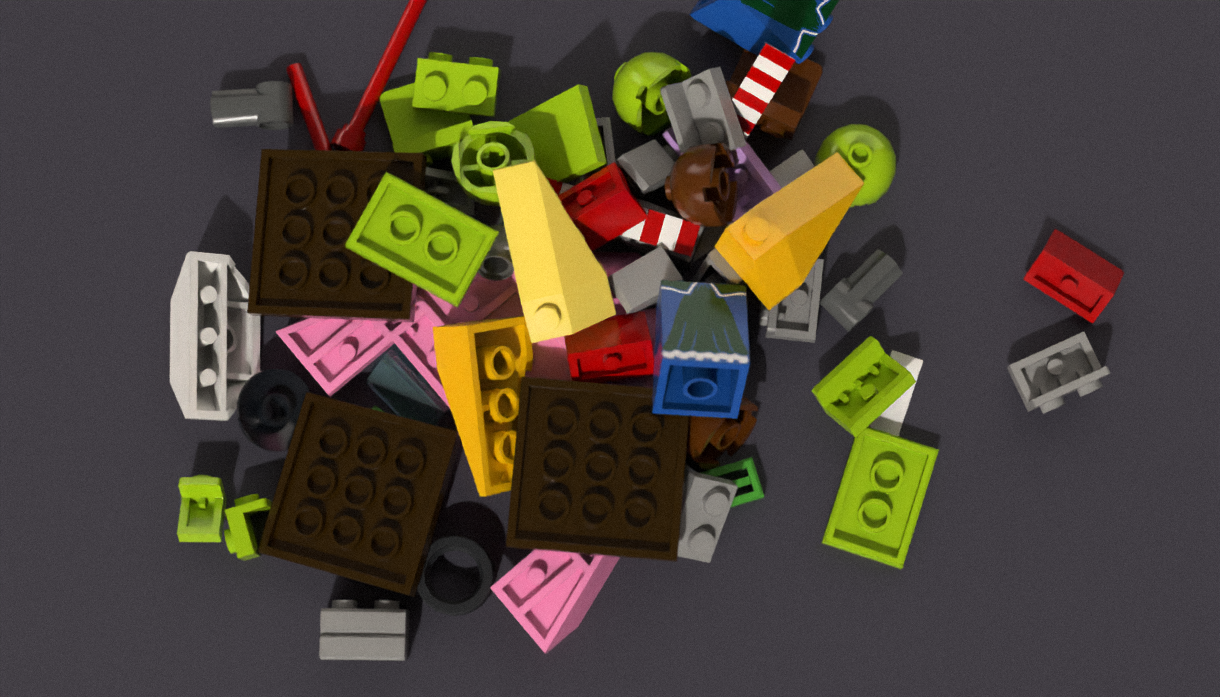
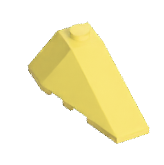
M533 160L494 169V179L531 343L574 334L616 315L607 272L600 261H597L585 242L584 236L579 228H576L562 206L561 200L537 162Z

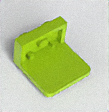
M415 83L383 92L380 96V103L392 138L394 152L423 153L427 156L426 167L431 166L434 161L449 157L452 159L455 144L458 140L460 144L463 138L469 135L468 130L473 127L469 114L413 108Z

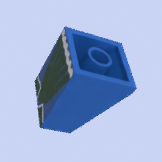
M699 0L689 15L699 23L756 56L760 54L767 43L792 57L797 64H800L814 50L812 42L817 34L823 32L832 22L833 16L831 12L839 0Z
M661 280L656 306L652 413L737 419L750 365L746 286Z

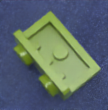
M429 52L428 59L418 58L413 108L495 117L499 79H501L502 71L499 67H493V60L469 57L468 64L452 62L453 55Z
M869 336L812 389V393L826 414L856 438L916 381L910 371L884 352L877 339Z

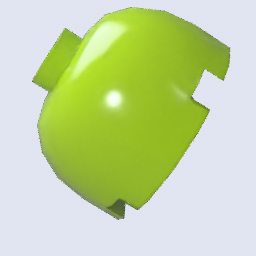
M644 52L623 63L615 73L612 100L618 116L641 134L643 132L651 136L662 131L671 122L660 89L666 85L680 83L691 78L690 69L675 58L662 52Z
M488 121L468 130L469 135L463 138L460 144L459 140L453 148L451 162L458 185L470 199L482 205L500 207L493 170L528 161H536V156L531 139L526 133L524 136L522 132L515 129V125L508 122Z
M849 124L834 130L823 140L815 157V166L838 152L864 182L850 207L875 203L887 193L896 175V155L891 142L881 131L868 125Z

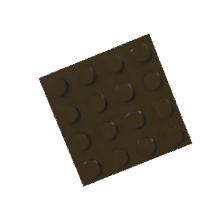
M261 149L247 313L252 316L414 322L417 286L347 249L345 244L386 172L424 191L427 156L423 153Z
M522 377L506 547L677 562L689 416L652 413L653 388Z
M306 392L257 552L415 597L461 443L458 431Z

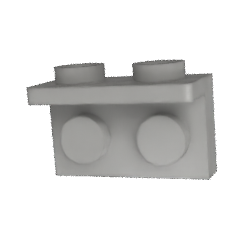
M721 67L708 69L683 82L666 85L660 89L681 153L690 147L702 144L725 143L731 152L747 145Z

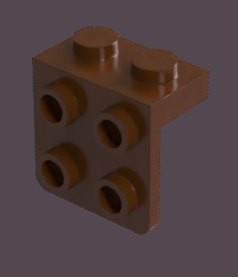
M744 49L730 81H726L731 100L758 57ZM809 59L804 60L800 64L794 62L756 123L762 131L773 137H785L792 141L822 76L823 69L821 65Z

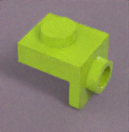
M208 475L179 478L178 487L182 497L177 528L179 542H221L227 501L222 480Z
M251 494L234 500L236 507L225 509L229 529L224 530L227 547L231 554L237 553L238 559L244 561L261 556L257 552L258 543L250 516L269 511L272 505L271 500L267 498L260 499L259 494Z

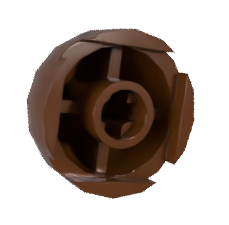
M712 143L690 147L680 154L672 167L671 175L666 177V197L668 200L673 201L676 211L686 221L699 226L714 227L726 226V222H732L737 208L738 184L737 181L729 182L728 168H735V163L725 143Z
M743 395L737 419L689 416L687 456L705 470L721 465L716 458L720 457L726 450L727 454L731 457L750 436L757 422V419L751 414L752 411H758V407Z

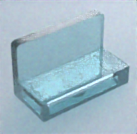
M397 346L386 352L366 380V384L397 416L436 425L443 416L451 411Z

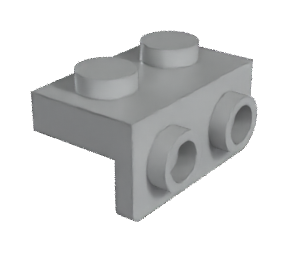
M817 259L802 285L770 311L761 302L759 325L766 326V338L815 342L824 259Z
M1081 332L1007 367L1027 411L1030 412L1040 407L1043 414L1066 404L1063 396L1077 390L1080 397L1103 387L1100 379L1110 374L1107 366L1101 367L1085 332Z
M685 464L678 556L710 563L738 486L731 480L697 473L687 464Z

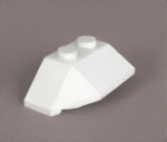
M187 252L171 298L170 384L185 419L229 420L237 409V401L242 387L253 375L260 372V316H252L247 313L250 285L236 269V264L230 255Z

